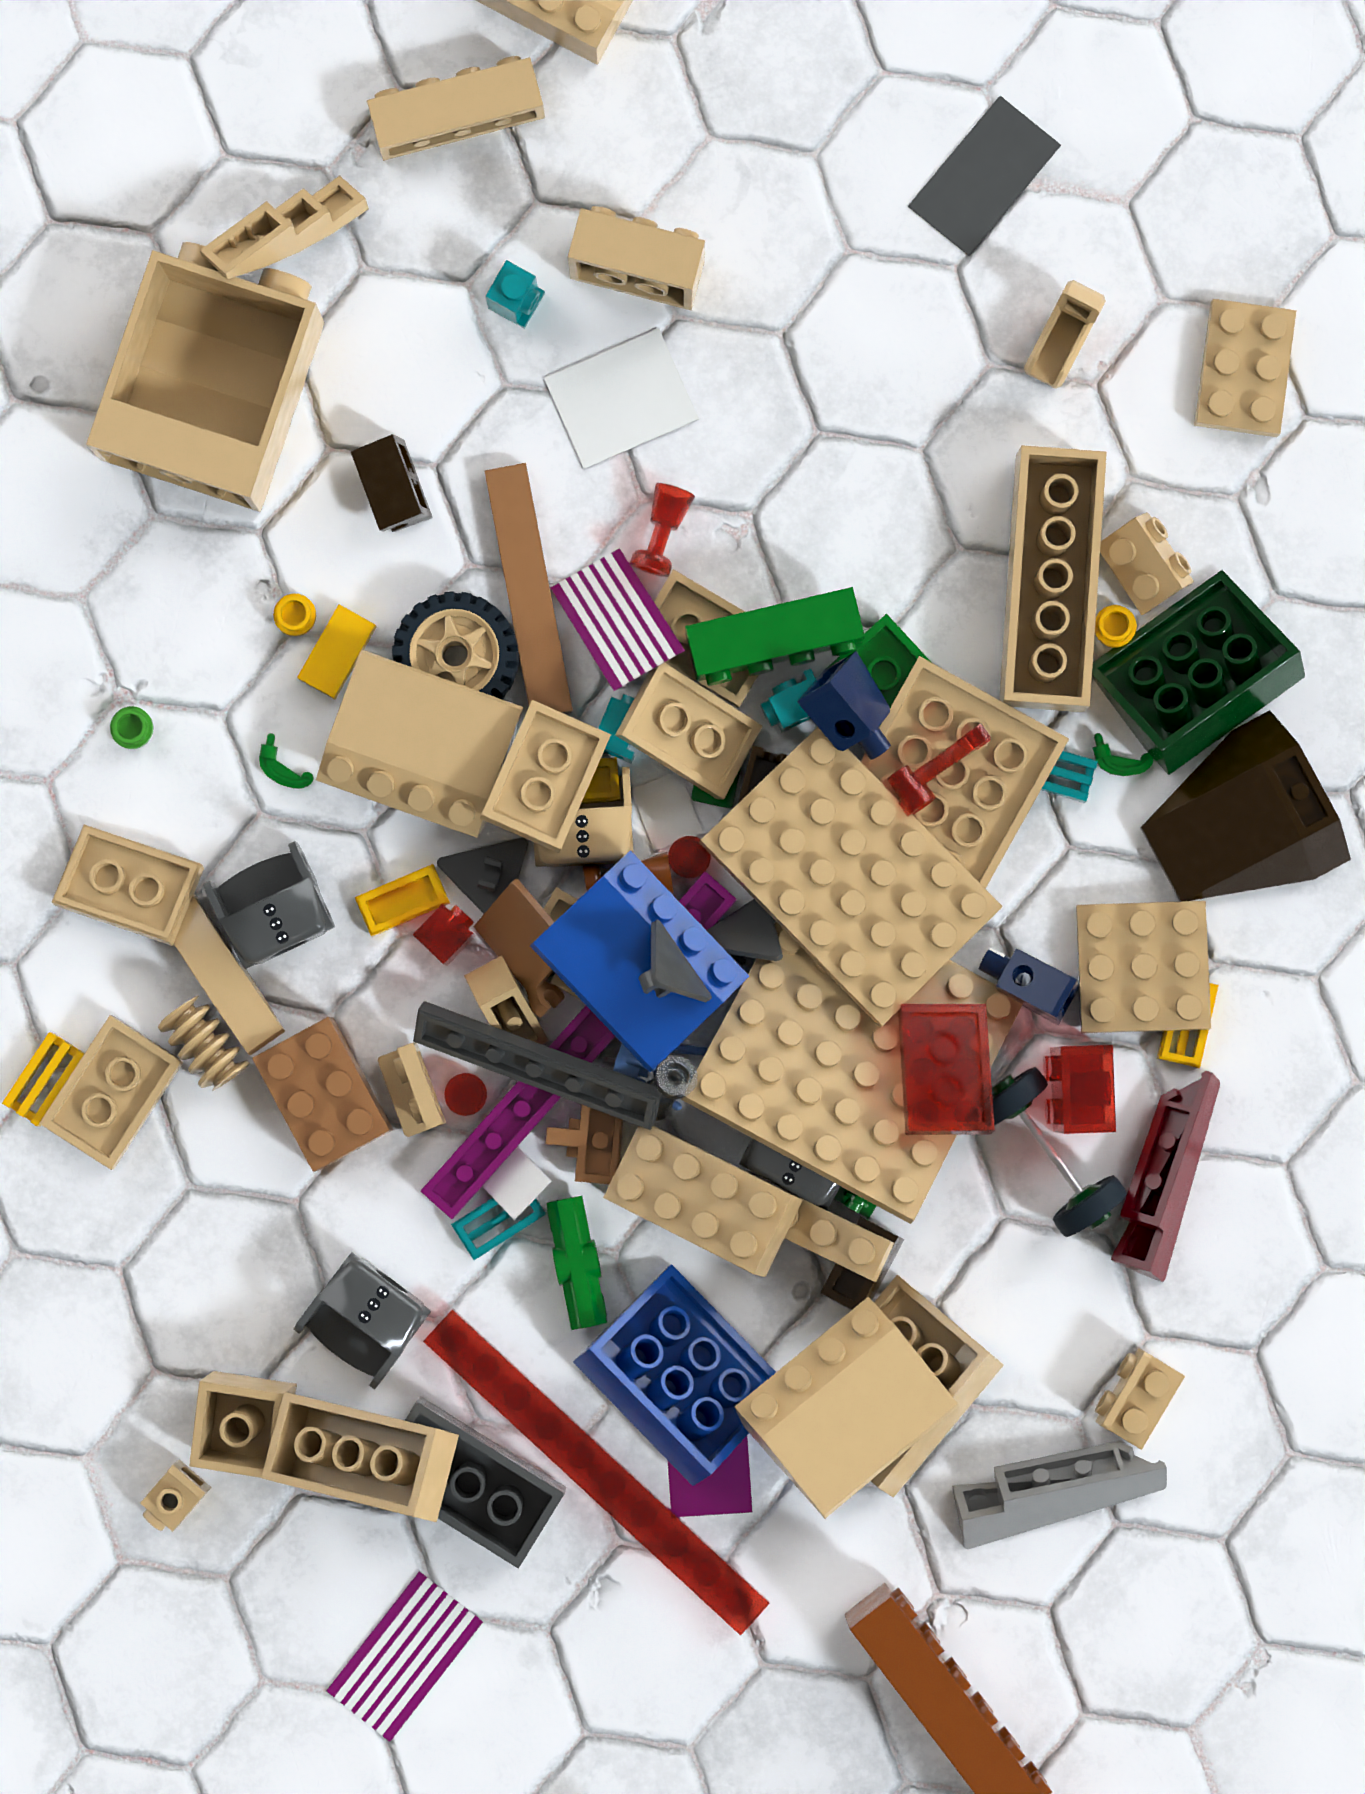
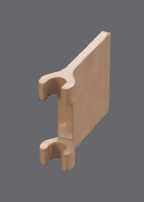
M517 878L508 885L473 927L498 957L503 956L512 974L525 988L531 1010L541 1018L551 1006L556 1008L565 999L563 992L557 986L546 982L554 971L530 947L554 921Z

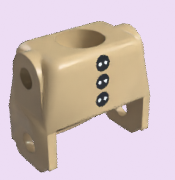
M622 767V776L618 775L620 801L580 805L560 853L534 843L536 867L616 864L630 850L633 852L630 767Z

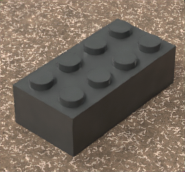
M420 1396L405 1421L459 1435L438 1519L519 1569L564 1496L566 1487Z

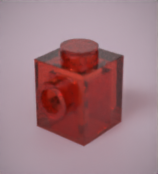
M441 904L413 934L417 940L446 966L476 937L469 929L474 921L457 905L449 910L444 904Z

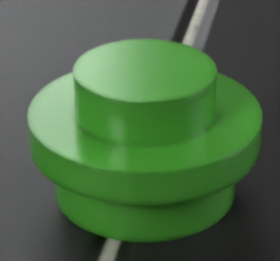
M134 706L120 709L113 716L110 724V732L114 741L127 749H138L146 745L151 739L154 730L153 721L149 714L143 709Z

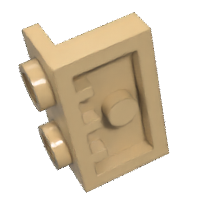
M413 1042L399 1047L396 1051L378 1058L381 1072L406 1137L446 1123L417 1043Z
M1138 1348L1135 1355L1128 1353L1119 1366L1117 1375L1121 1378L1113 1392L1106 1390L1095 1408V1412L1099 1414L1095 1422L1142 1450L1181 1385L1185 1375Z

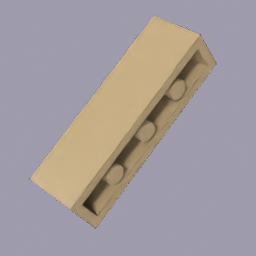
M519 56L507 57L498 61L497 66L480 70L479 67L465 68L457 72L456 77L441 81L435 77L427 78L417 82L415 88L399 91L397 88L385 89L376 93L375 98L367 100L383 161L545 118L543 102L530 57L521 59Z

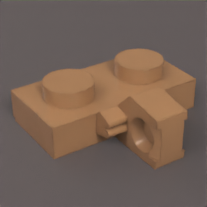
M581 1104L580 1119L569 1118V1129L546 1128L545 1144L567 1146L566 1157L576 1158L575 1182L610 1184L620 1164L623 1120Z

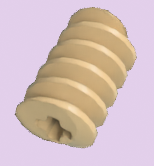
M196 996L167 1015L161 1021L158 1028L161 1032L175 1030L168 1043L170 1046L185 1044L180 1050L178 1057L180 1060L195 1058L190 1064L188 1071L190 1074L204 1071L205 1073L200 1078L198 1085L200 1088L214 1085L215 1087L212 1090L214 1091L245 1070L250 1062L245 1060L234 1063L233 1059L240 1048L238 1046L228 1049L223 1047L230 1034L228 1032L218 1035L213 1033L220 1020L216 1018L205 1021L203 1018L210 1009V1006L207 1004L195 1008L193 1004L199 997Z

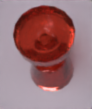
M665 483L655 484L650 522L655 527L647 550L639 549L632 554L629 563L632 567L652 575L669 577L672 563L670 559L663 556L671 530H678L695 495L673 485Z

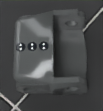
M296 841L288 844L291 853L278 855L256 863L237 873L218 888L212 881L203 884L217 919L226 931L235 953L245 969L256 964H262L335 928L333 919L320 893L317 880L304 852Z
M753 1138L739 1162V1165L825 1210L829 1208L840 1188L836 1183Z
M352 1252L326 1287L316 1296L293 1330L301 1333L307 1326L312 1334L337 1357L352 1367L373 1376L374 1378L369 1386L375 1390L401 1356L409 1341L431 1313V1310L425 1307L421 1300L363 1258H359Z

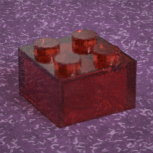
M1113 1045L1050 1047V1056H1044L1043 1058L1044 1077L1047 1081L1051 1082L1052 1098L1045 1099L1046 1124L1053 1125L1054 1133L1062 1134L1116 1132Z

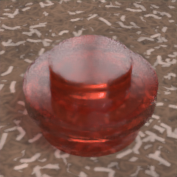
M684 836L677 839L670 847L668 854L669 865L678 876L687 879L696 878L708 869L711 854L699 843L700 838Z
M458 1074L451 1078L445 1087V1102L449 1109L458 1115L470 1116L476 1114L486 1103V1086L474 1074Z

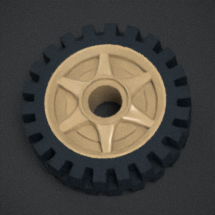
M454 591L444 592V594L438 596L436 594L427 597L428 600L422 603L419 602L412 607L413 610L404 616L399 629L396 630L394 645L392 646L393 661L503 700L508 690L510 691L517 675L519 652L514 631L502 612L480 596L476 597L466 592L455 593ZM452 646H461L467 650V658L459 666H450L444 661L446 651Z

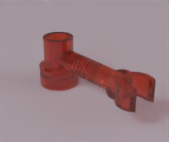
M982 724L970 730L958 739L957 742L948 747L946 751H942L939 756H935V758H932V760H929L928 763H925L914 772L906 765L887 779L901 799L898 804L907 817L911 814H916L936 799L926 783L991 740V736Z

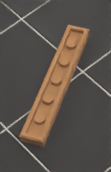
M526 463L484 470L528 704L530 706L531 701L534 700L561 713H572V702Z

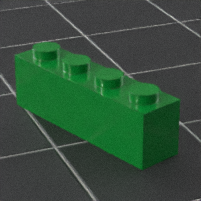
M853 587L685 626V635L696 681L706 680L708 686L731 681V674L748 670L749 676L764 674L774 670V663L787 660L790 661L791 666L810 663L816 660L814 654L831 650L832 656L849 654L857 651L856 644L862 643L865 638Z

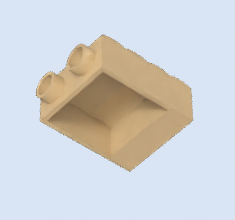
M183 242L178 258L152 250L86 445L101 461L261 512L324 326V320L316 303L308 301L312 286L297 276L271 268L263 269L258 284L237 277L227 279L201 255L200 250L205 246L196 243Z

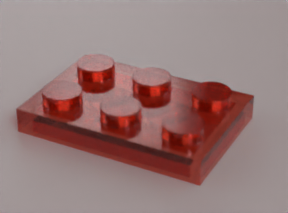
M901 1004L898 1010L905 1135L992 1134L995 1131L986 1004Z

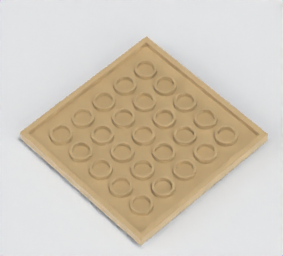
M776 922L775 928L783 958L779 961L756 958L748 973L749 977L743 982L681 1100L911 1224L915 1220L1023 1004L999 992L994 983L949 960L882 1027H879Z

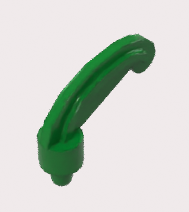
M269 733L266 745L261 744L259 754L260 767L266 776L280 785L294 789L305 788L312 784L314 780L312 773L304 772L300 777L276 760L278 747L274 746L275 735Z
M1100 733L1094 735L1096 746L1092 747L1095 760L1098 761L1097 764L1100 769L1117 776H1131L1141 774L1152 766L1153 757L1149 753L1142 754L1140 760L1111 755L1109 743L1104 744L1102 735Z

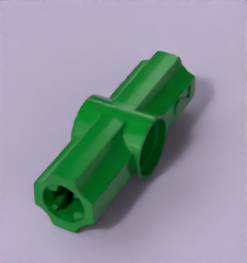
M583 1195L547 1202V1214L555 1245L552 1248L559 1286L563 1285L571 1330L607 1323L604 1296L599 1278L602 1277L595 1240H591Z

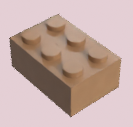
M326 1017L252 1058L313 1172L327 1167L394 1130L333 1017Z

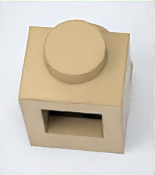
M179 1459L140 1502L146 1508L143 1517L156 1529L163 1531L165 1527H168L173 1532L212 1487ZM171 1493L177 1497L178 1504L176 1508H169L164 1504L163 1498L165 1494Z

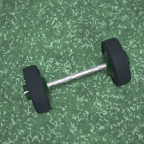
M1033 1067L1014 1079L1010 1074L990 1088L992 1094L982 1101L974 1111L986 1128L993 1127L1005 1119H1012L1017 1115L1020 1116L1075 1192L1068 1203L1053 1217V1221L1065 1237H1069L1087 1227L1094 1229L1112 1215L1110 1211L1124 1199L1127 1192L1114 1175L1106 1177L1094 1185H1087L1084 1188L1079 1185L1026 1111L1032 1105L1033 1099L1048 1086L1047 1080L1040 1070Z

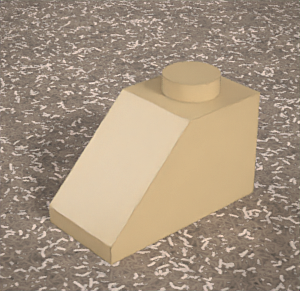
M502 955L464 975L481 1011L491 1026L539 1044L549 1041Z

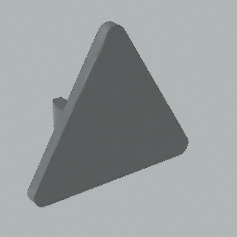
M521 837L440 857L437 860V866L484 914L513 880L519 878L528 841Z
M755 899L706 930L742 966L747 963L746 957L779 961L783 958L773 918Z
M657 919L652 922L651 969L641 974L638 978L643 992L648 994L654 990L659 998L673 992L705 1003L712 999L711 993L661 921Z

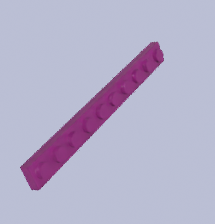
M706 871L679 900L706 930L714 926L737 901L729 891ZM585 1005L549 1047L592 1063L615 1038V1035ZM518 1081L420 1192L450 1219H454L561 1097Z

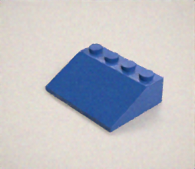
M631 850L530 945L541 959L649 1072L654 1070L749 977L741 966ZM655 920H660L711 993L712 999L705 1003L673 992L661 998L656 996L654 990L648 994L643 992L638 978L641 974L651 969V923Z
M672 1264L573 1361L589 1380L692 1486L710 1476L749 1434L743 1426L735 1406L776 1373Z

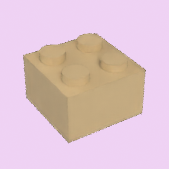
M213 1371L201 1379L198 1388L189 1466L261 1478L283 1394L287 1392L296 1395L297 1384Z

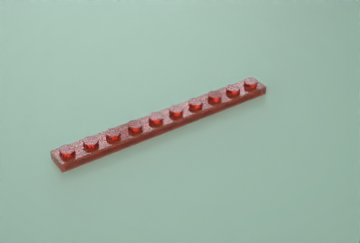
M454 1308L425 1338L423 1342L740 1636L770 1604L769 1600Z

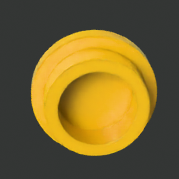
M296 593L288 594L282 597L275 605L273 617L276 626L284 634L301 636L309 632L314 626L316 609L306 596Z
M1110 605L1103 608L1097 614L1095 635L1105 646L1112 648L1122 647L1128 644L1134 637L1137 628L1136 619L1126 607Z

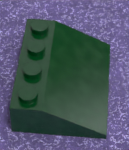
M1221 570L1137 630L1128 644L1112 648L1094 661L1092 678L1144 749L1170 775L1305 678L1300 650L1234 581Z

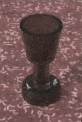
M672 1055L666 1057L656 1067L654 1078L645 1082L656 1086V1089L662 1094L656 1121L665 1119L671 1113L675 1100L687 1097L696 1087L698 1076L695 1066L682 1056Z

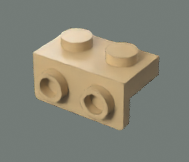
M1147 512L1133 518L1103 539L1100 547L1101 555L1141 615L1148 613L1194 582L1190 576L1191 567L1181 553H1175L1166 540L1168 533L1159 519L1151 517Z

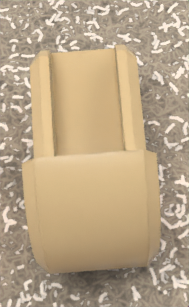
M1075 280L1068 281L1024 366L1025 374L1055 389L1061 387L1106 302L1104 295Z

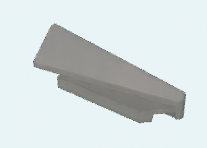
M1117 1441L994 1467L995 1482L952 1486L964 1547L971 1549L1164 1490L1167 1487V1467L1165 1462L1160 1460L1156 1463L1146 1461L1134 1455L1133 1447Z

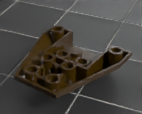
M1270 710L1232 730L1140 827L1180 902L1314 880L1351 860L1338 814L1301 746Z

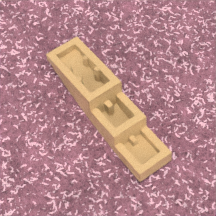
M339 175L314 195L309 194L303 188L276 209L266 201L202 248L200 252L224 277L230 279L264 268L306 249L333 234L369 208L366 198Z
M194 894L174 945L238 1041L251 1056L283 1034L285 1030L247 969L242 966L226 939L213 924Z

